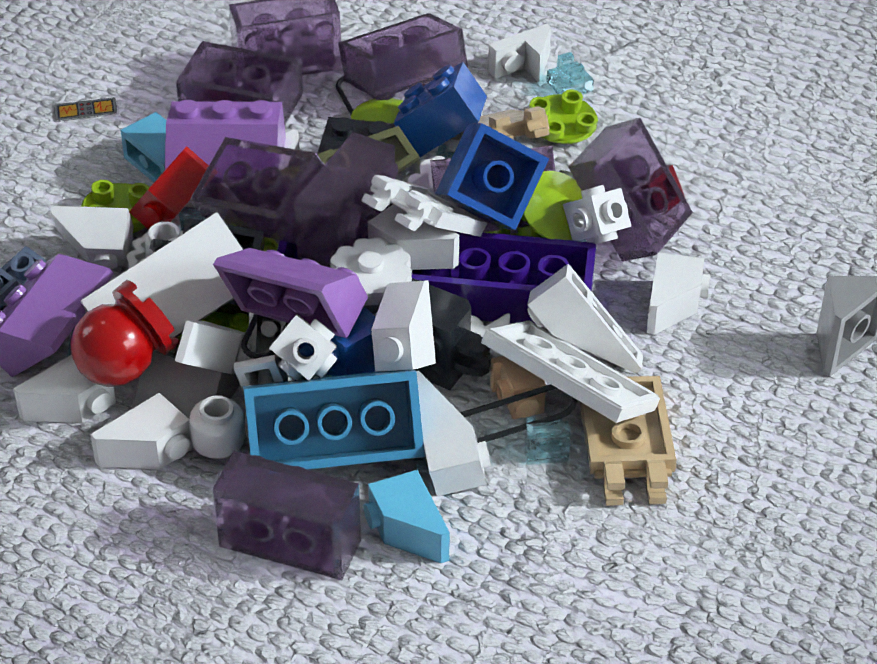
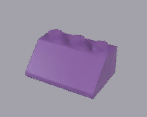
M229 100L217 102L172 101L166 121L165 170L186 146L215 170L206 183H253L252 176L261 173L267 174L280 169L286 140L282 102H268L265 100L255 102H232Z
M247 248L218 257L213 263V266L242 311L290 323L296 314L309 324L314 319H317L335 335L344 338L348 337L368 299L359 277L353 271L344 267L334 269L321 266L307 258L297 260L285 257L275 250H267L265 252Z
M57 254L46 262L42 259L37 260L24 274L28 280L24 285L19 284L5 297L4 302L7 306L3 311L0 310V367L11 377H14L54 354L85 314L86 310L81 304V300L107 284L114 275V272L108 267L62 254Z

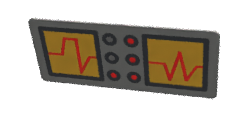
M115 97L54 105L56 121L118 113Z

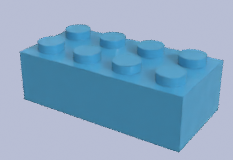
M415 370L382 371L243 386L252 475L425 457L417 372Z

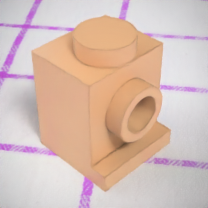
M504 356L491 358L490 388L492 392L497 393L498 400L546 386L543 379ZM545 392L506 404L512 419L526 418L544 413Z

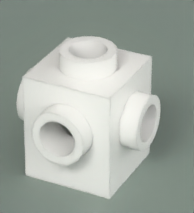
M604 185L581 191L583 199L563 204L573 241L593 237L595 244L617 239V230L631 227L628 208L621 188L605 192Z
M298 314L295 315L269 347L270 350L282 359L278 366L297 381L302 375L307 380H310L315 373L322 378L337 360L331 354L336 348V345L330 341L335 334L317 319H314L309 324ZM304 342L310 343L314 347L313 355L309 357L301 355L298 349L299 345Z

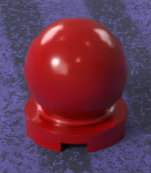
M129 280L124 281L112 292L115 304H101L86 312L76 324L71 338V354L79 372L92 383L105 387L124 386L135 380L151 364L154 350L166 355L180 344V340L176 337L172 338L169 336L175 329L164 313L150 297L142 302L132 293L137 289V285Z

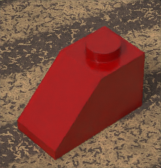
M186 146L132 207L129 213L148 229L159 222H171L214 174L215 170Z

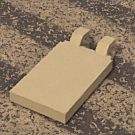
M539 106L524 109V111L511 109L483 115L478 122L513 140V137L526 135L528 139L549 135L547 114L545 109ZM464 131L451 139L461 140Z
M660 376L627 377L657 394L660 400L655 411L618 423L579 401L590 474H594L595 479L603 478L606 506L623 505L624 497L622 490L625 489L624 478L646 477V493L649 504H666L665 488H668V477L672 476V472H675L677 459Z

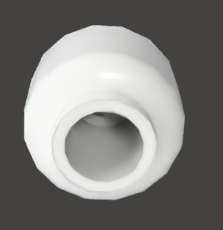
M211 396L195 404L191 410L189 419L190 441L198 453L209 458L222 459L232 456L240 450L245 441V417L238 403L227 397Z

